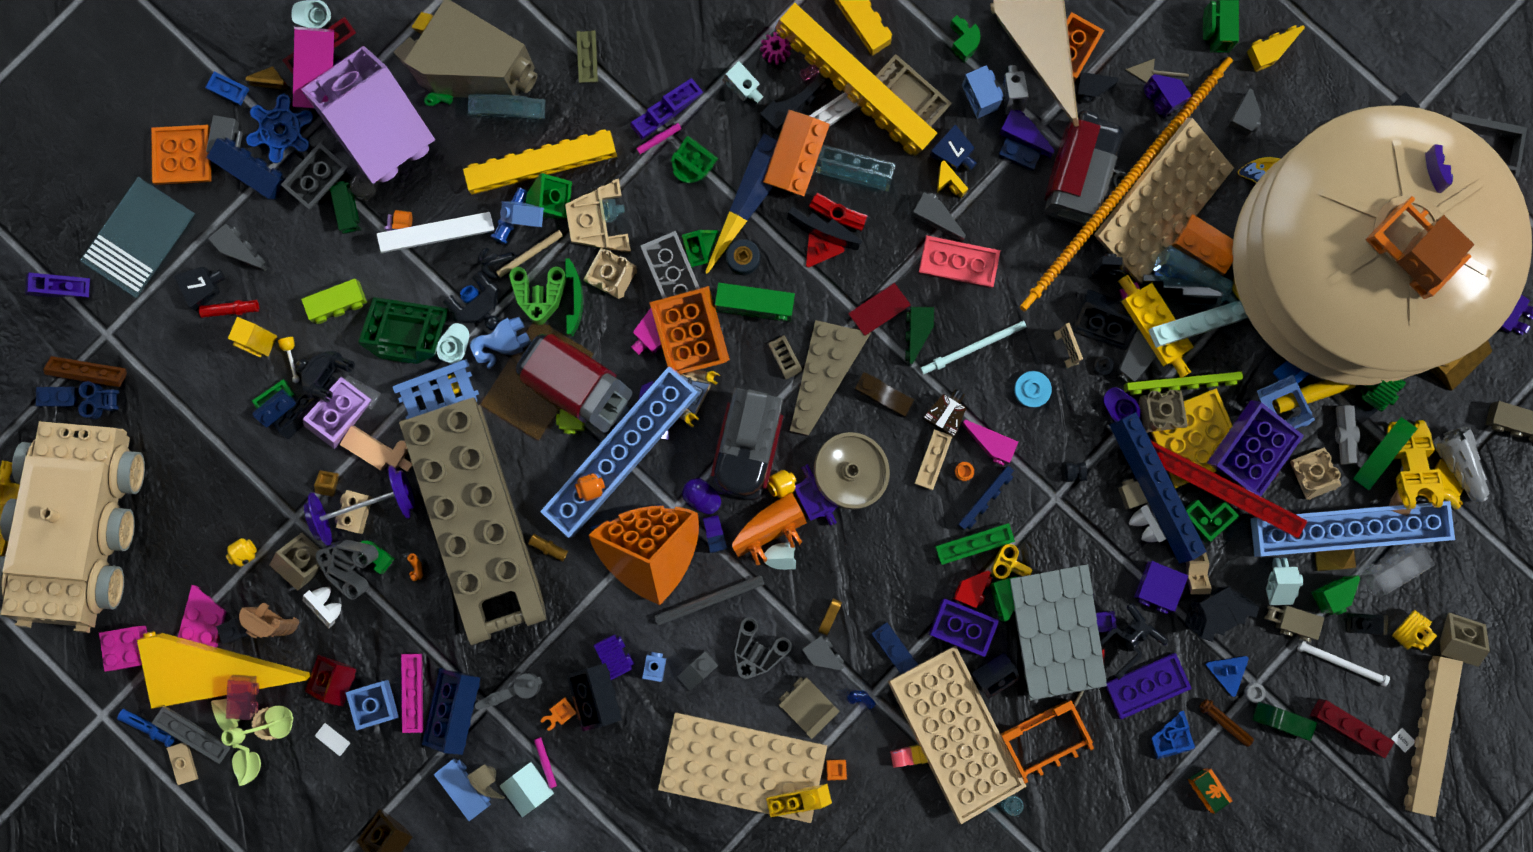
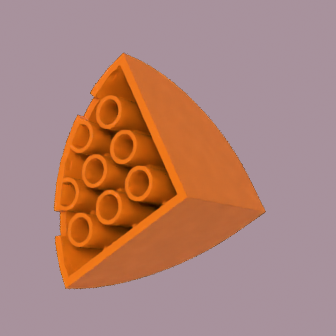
M649 506L619 514V518L611 522L606 521L589 534L591 544L606 568L630 590L647 600L661 605L677 587L691 563L698 540L699 519L698 513L681 507L668 509L664 508V506Z

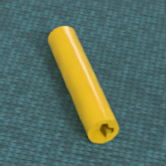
M1323 380L1302 387L1300 390L1307 404L1355 388L1356 385ZM1288 393L1272 401L1278 414L1300 407L1293 393Z

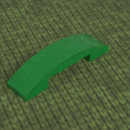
M566 258V278L568 281H574V315H566L567 335L573 337L582 317L583 289L576 268L571 260Z
M1401 417L1353 479L1370 490L1418 428Z

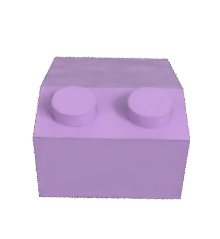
M342 377L330 388L333 397L332 399L326 397L330 402L326 403L320 400L303 418L304 427L333 449L339 445L350 426L355 425L371 402L370 398Z

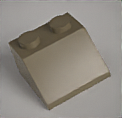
M300 533L275 553L270 566L295 589L299 590L311 581L321 569L316 560V553L320 548L303 533Z
M1448 613L1440 638L1441 655L1479 667L1490 652L1486 624Z

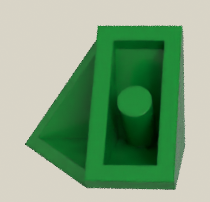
M697 230L682 235L691 267L709 263L708 260L719 230Z

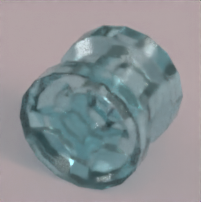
M1011 795L1002 802L1003 809L1011 816H1017L1023 811V801L1016 795Z

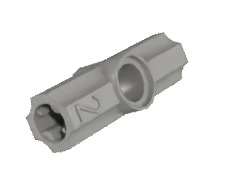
M1351 405L1336 407L1338 427L1335 430V439L1337 444H1339L1341 464L1359 463L1358 442L1360 440V431L1358 426H1356L1355 408Z

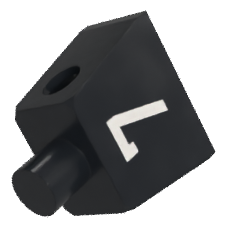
M199 267L174 275L189 308L195 311L199 309V306H204L220 294L217 283L225 280V276L220 269L211 273L206 267Z

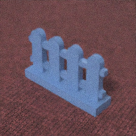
M467 359L392 386L395 393L400 392L401 397L398 398L399 402H404L408 412V416H405V418L409 419L472 397L477 402L476 395L479 392L478 390L474 391L469 379L472 376L471 371H466V367H469ZM454 372L456 377L449 379L447 374ZM436 379L438 384L431 386L429 381ZM458 382L462 396H455L452 383ZM418 385L419 391L413 392L412 387ZM440 388L445 401L438 404L433 390ZM422 395L427 409L420 411L415 399L416 396Z

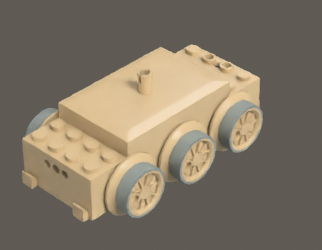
M39 421L36 439L32 443L21 442L17 446L12 461V474L15 482L20 484L17 499H10L6 502L0 522L2 537L5 541H8L6 556H0V600H3L0 615L16 620L15 626L31 628L32 622L76 626L74 628L76 632L90 633V628H95L98 613L103 609H116L119 605L124 589L123 570L119 566H109L107 558L115 550L126 551L130 547L135 523L131 509L119 508L118 499L122 498L125 493L137 494L143 484L145 473L143 455L141 452H131L128 449L130 438L124 429Z

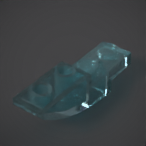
M469 95L468 114L544 119L545 99L514 95Z

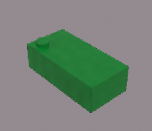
M718 283L715 308L716 312L791 322L795 293Z

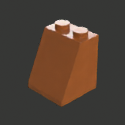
M1443 214L1413 237L1396 263L1428 292L1448 276L1474 246V243Z

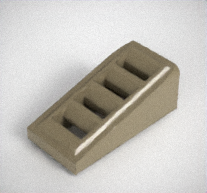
M785 335L768 343L785 379H789L803 371ZM782 344H785L784 347H782V348H780V349H778V350L775 351L774 348H776V347H778V346H780V345H782ZM786 351H789V353L781 357L778 356ZM792 357V360L782 364L783 361Z

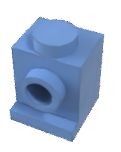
M651 652V655L646 656L642 679L663 681L667 658H664L662 653ZM652 663H657V670L651 669Z

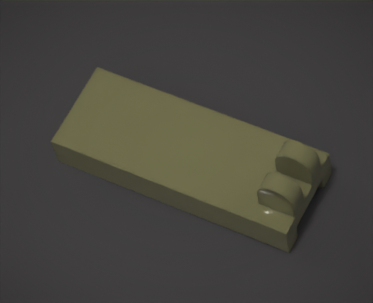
M576 31L579 83H598L596 31Z

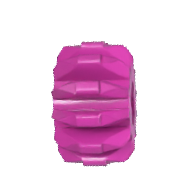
M773 32V37L767 34V40L763 39L761 41L763 45L760 47V52H763L762 58H768L769 64L773 60H775L776 65L779 64V60L786 62L785 57H790L791 53L789 50L792 49L791 45L788 44L789 41L786 38L782 39L780 36H777L776 32ZM779 46V50L777 48V51H774L773 47Z

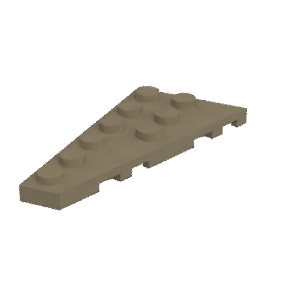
M815 320L790 432L809 436L871 333L864 336L861 330Z

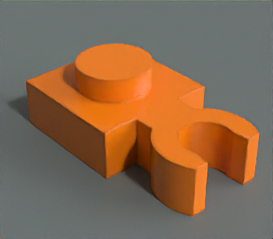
M565 697L549 709L552 715L543 717L541 722L550 720L551 726L547 728L550 731L556 726L557 721L562 725L577 712Z

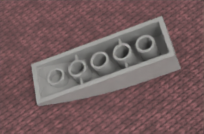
M676 231L640 245L662 299L700 288Z

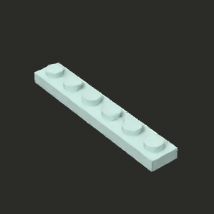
M1241 300L1152 327L1148 331L1157 348L1245 320L1248 316Z

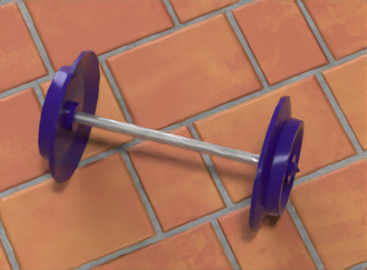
M390 465L388 471L393 492L329 514L325 513L315 493H309L308 502L304 504V513L313 537L317 541L322 540L326 546H330L332 534L328 519L394 496L403 515L409 519L411 517V509L415 508V499L405 473L402 470L397 471L394 466Z

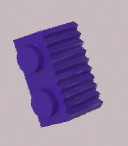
M615 634L594 645L602 664L606 663L610 671L611 680L633 669L631 665L634 662L630 654H625L623 648L626 646L621 636L617 637Z

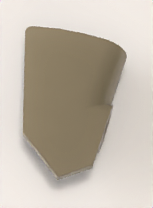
M484 764L467 776L471 785L485 797L505 798L489 786L496 781V770L492 766Z

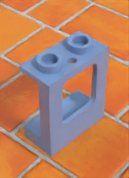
M1294 375L1257 391L1261 402L1275 413L1272 401L1288 393H1293L1301 408V413L1285 421L1295 429L1308 426L1312 421H1315Z

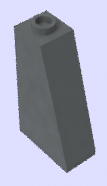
M1138 327L1117 369L1119 378L1125 383L1135 382L1156 357Z

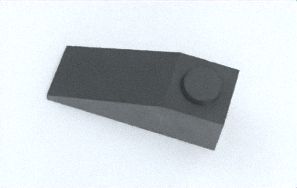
M924 192L912 216L963 242L966 236L943 203L938 200L935 194Z

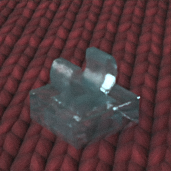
M607 199L603 203L606 222H613L617 216L625 213L624 205H616L615 199Z

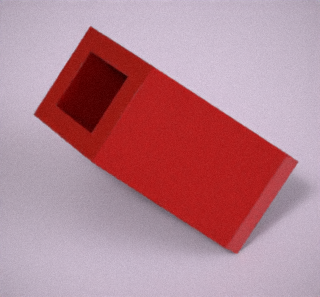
M984 571L960 581L953 599L973 608H977L978 605L981 606L985 598L983 591L985 587H989L992 577H990L991 572Z

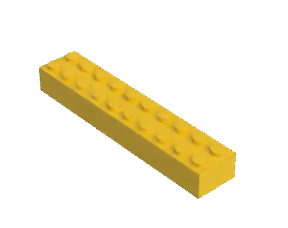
M796 3L779 19L775 26L776 33L782 39L786 38L795 51H800L804 54V58L809 64H815L819 68L820 74L825 78L829 77L833 81V85L838 90H843L852 103H857L861 106V111L865 115L872 116L876 120V125L881 129L885 128L890 133L889 136L894 141H899L908 154L917 155L935 137L937 132Z

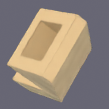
M1206 553L1192 561L1186 562L1187 582L1191 594H1211L1212 588L1207 575L1209 560Z

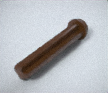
M1205 699L1201 703L1199 708L1202 713L1206 712L1245 746L1249 747L1254 742V738L1214 706L1212 700Z

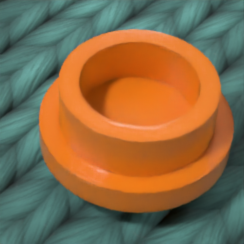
M961 462L955 468V475L961 481H968L974 475V468L968 462Z

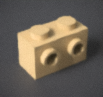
M346 490V493H343L340 500L341 509L370 500L373 497ZM371 504L336 516V528L363 534Z

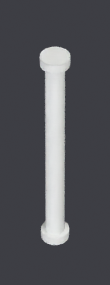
M1301 640L1298 644L1297 650L1300 652H1308L1377 681L1383 687H1386L1389 683L1390 677L1387 675L1382 676L1306 644L1304 640Z

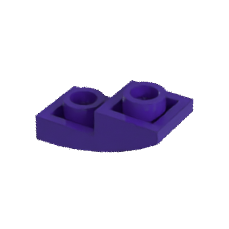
M1434 144L1425 153V160L1434 188L1437 193H1442L1452 184L1453 174H1451V165L1443 164L1445 161L1443 145Z

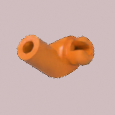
M412 553L407 557V560L414 569L409 575L412 581H417V579L420 580L423 577L422 562L416 554Z

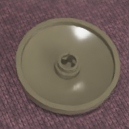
M848 432L836 435L822 445L815 457L814 478L816 485L829 502L840 508L855 510L873 504L883 495L889 482L890 469L884 451L874 440L863 434Z

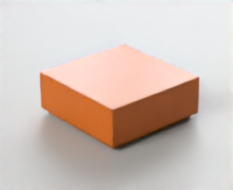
M846 759L826 760L827 780H847Z

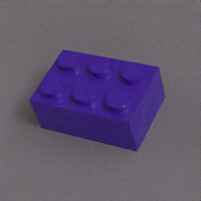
M944 598L941 600L928 635L985 657L999 620Z

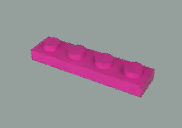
M401 654L402 733L423 732L422 654Z

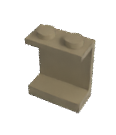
M800 677L793 684L795 688L790 693L786 691L779 698L781 701L779 706L813 739L840 711L807 677L804 679Z

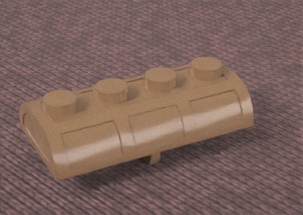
M262 603L259 607H242L239 614L241 625L247 629L246 633L253 638H257V636L262 638L290 635L299 625L297 618L284 619L269 610V605L266 603Z

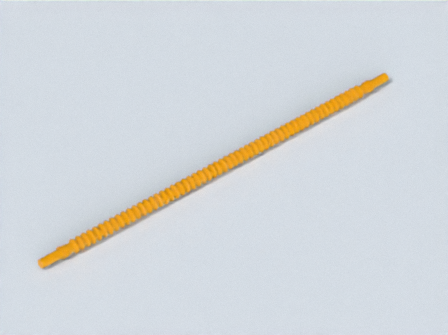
M1226 57L1221 65L1212 71L1213 74L1208 76L1204 83L1201 84V87L1195 91V94L1180 109V112L1171 120L1168 127L1162 131L1155 142L1146 150V153L1143 154V157L1137 161V164L1127 173V176L1121 180L1115 191H1112V195L1108 196V199L1092 215L1089 222H1086V226H1083V229L1076 234L1070 245H1067L1063 253L1060 254V257H1057V261H1054L1050 269H1047V273L1043 274L1044 277L1037 281V286L1029 291V296L1020 305L1022 311H1026L1035 299L1041 297L1042 291L1047 290V286L1051 285L1050 282L1054 281L1057 274H1060V270L1064 269L1067 262H1070V259L1080 250L1083 243L1090 238L1096 227H1099V223L1103 222V219L1109 215L1112 208L1128 192L1131 185L1144 173L1150 162L1156 158L1184 121L1190 117L1193 110H1196L1199 103L1218 82L1217 80L1224 76V71L1233 62L1232 58Z

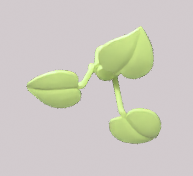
M229 698L213 700L211 705L219 727L224 730L221 736L223 744L242 749L234 754L232 767L239 786L245 785L258 775L261 768L259 755L256 752H250L249 748L239 745L245 739V734L269 727L271 736L277 739L284 738L292 728V712L284 706H273L265 713V720L268 724L243 731L237 728V721L242 717L239 703Z

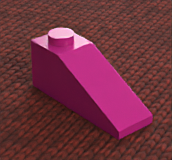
M966 419L962 422V426L986 454L994 459V463L1004 466V464L1011 462L1018 441Z

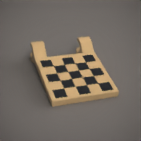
M1067 323L1060 330L1054 332L1056 340L1063 338L1070 359L1065 361L1067 368L1078 365L1083 360L1070 323Z

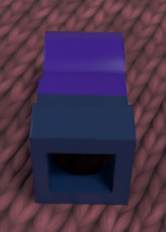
M719 516L703 518L710 553L728 549Z

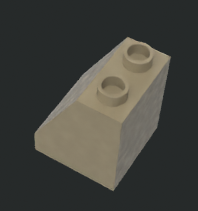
M444 0L404 61L420 86L430 92L452 95L453 97L516 99L520 91L528 93L537 79V73L533 72L535 67L523 43L451 0Z

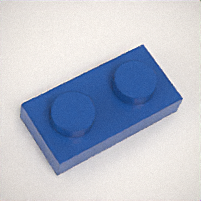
M215 71L205 87L207 90L240 106L249 91L248 87Z

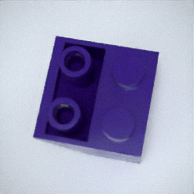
M1157 74L1152 75L1144 86L1145 95L1152 99L1155 104V110L1158 114H1162L1164 118L1183 107L1192 96L1182 80Z

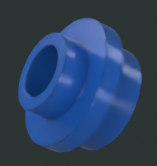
M472 285L466 286L460 292L461 300L465 303H470L479 296L478 289Z

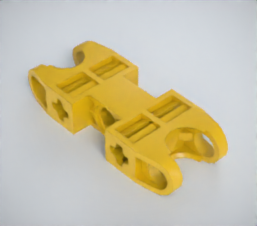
M1416 420L1414 426L1418 429L1394 458L1401 459L1403 471L1396 477L1399 496L1406 509H1415L1416 497L1418 495L1426 497L1434 508H1440L1444 501V485L1440 469L1430 470L1427 457H1430L1435 450L1432 436L1424 420ZM1396 421L1388 424L1387 434L1397 423Z

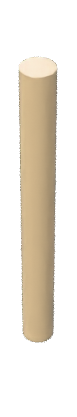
M560 230L556 231L497 270L496 273L501 278L563 237Z

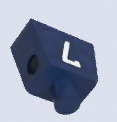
M956 125L951 128L930 153V156L938 162L945 161L953 171H956L963 165L970 172L977 164L970 157L974 151V146Z

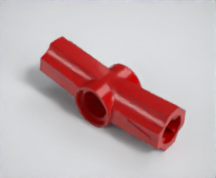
M818 192L809 208L830 219V221L833 218L839 224L861 232L867 215L847 209L841 204H836ZM838 210L842 212L843 216L835 218L832 213Z

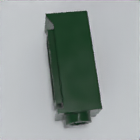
M345 181L337 182L335 186L330 188L338 228L343 234L362 230L358 226L360 221L352 190L353 186Z

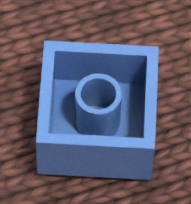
M987 65L967 73L962 83V88L977 119L998 110L1003 98L1000 87L995 85L994 73L988 69Z
M389 680L346 692L356 730L399 718Z

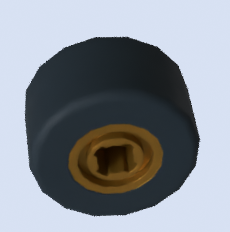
M748 239L734 241L726 252L728 267L738 275L753 273L760 264V252L755 243Z

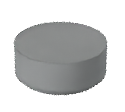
M1250 683L1246 686L1244 694L1250 702L1258 703L1265 698L1266 692L1261 684Z

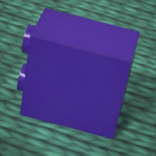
M1148 561L1134 597L1139 599L1138 603L1149 607L1152 604L1157 606L1156 610L1168 614V611L1175 612L1188 575L1154 561Z

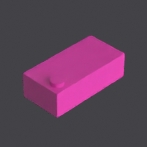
M294 27L293 107L314 108L301 89L333 67L334 30ZM325 95L321 102H328V97Z

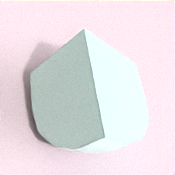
M789 542L771 546L764 553L767 557L765 564L775 569H796V560L794 559L795 547L791 548Z

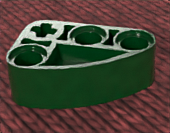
M1261 702L1257 703L1252 718L1255 722L1308 741L1312 740L1317 725L1315 721Z

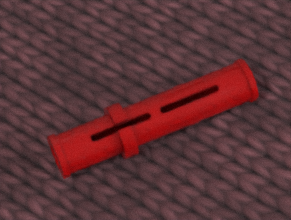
M236 300L232 303L199 306L201 318L230 314L239 316L243 313L259 312L258 300Z

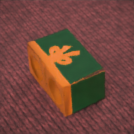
M1204 768L1188 779L1210 813L1216 814L1232 802L1231 797L1221 785L1212 769Z

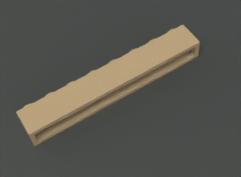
M1433 656L1429 662L1428 669L1430 674L1425 682L1426 696L1422 700L1423 713L1418 721V728L1420 729L1419 735L1415 739V755L1411 760L1413 768L1412 774L1408 778L1409 790L1404 799L1405 810L1436 817L1463 661Z

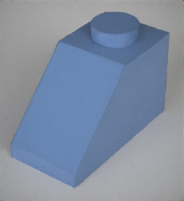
M502 202L500 221L542 227L544 208L523 202Z

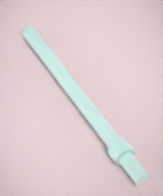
M1021 321L943 358L938 357L933 360L934 362L920 369L923 375L935 369H942L946 364L1026 328V323Z

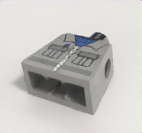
M1010 65L1006 67L1002 83L1005 114H1009L1011 109L1024 112L1029 97L1024 72H1018L1016 65Z

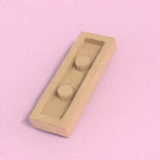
M934 429L914 484L930 490L934 489L952 439L951 435Z

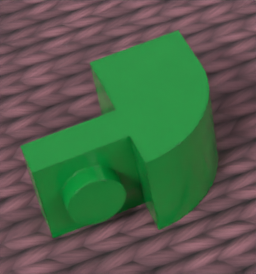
M956 15L951 20L950 27L960 38L953 43L952 50L965 62L977 50L980 42V30L976 24L969 28L967 21L963 18L960 19Z

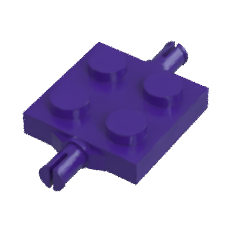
M808 464L805 467H801L806 478L801 483L795 485V492L809 520L812 521L818 517L825 516L830 526L833 523L836 524L837 521L832 512L838 506L829 502L821 494L816 485L814 474H812Z

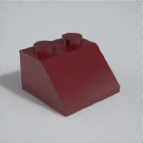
M318 655L305 692L322 702L344 706L347 700L346 692H349L351 683L355 678L356 669L342 662Z

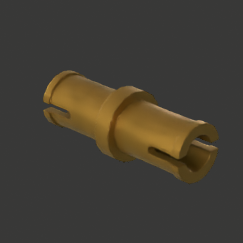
M536 534L532 535L528 543L543 551V554H549L561 562L564 561L568 553L567 550L553 544V541H547Z

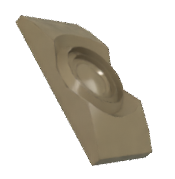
M896 54L876 75L885 86L930 127L952 104Z

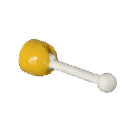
M293 337L279 339L280 348L288 354L293 374L292 381L298 383L300 378L297 376L291 350L295 346Z

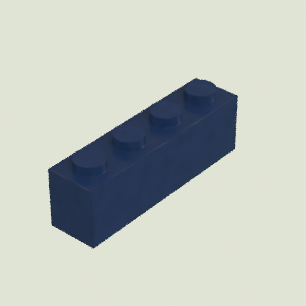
M227 137L225 140L217 138L206 158L266 198L277 199L283 188L281 184L286 180L282 177L283 174L277 169L267 167V163L262 159L252 157V153L247 149L236 147L235 141Z

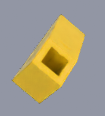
M1304 25L1298 28L1297 26H1292L1283 34L1275 33L1269 36V39L1266 41L1260 39L1253 42L1247 53L1255 71L1257 72L1274 65L1303 31Z
M828 784L766 798L770 817L821 809L832 804Z

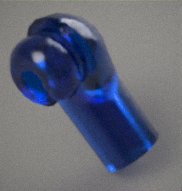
M853 690L847 696L850 704L863 702L869 710L876 705V702L863 690Z

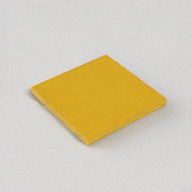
M1217 388L1184 401L1187 427L1150 432L1155 443L1212 472H1216V470L1207 464V461L1233 426ZM1167 471L1174 488L1189 483Z

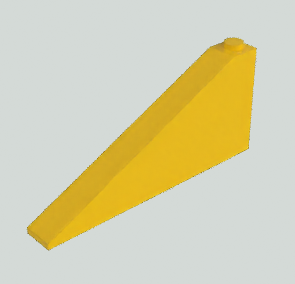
M147 632L137 640L151 709L163 707L164 705L169 706L306 681L310 677V672L165 633Z

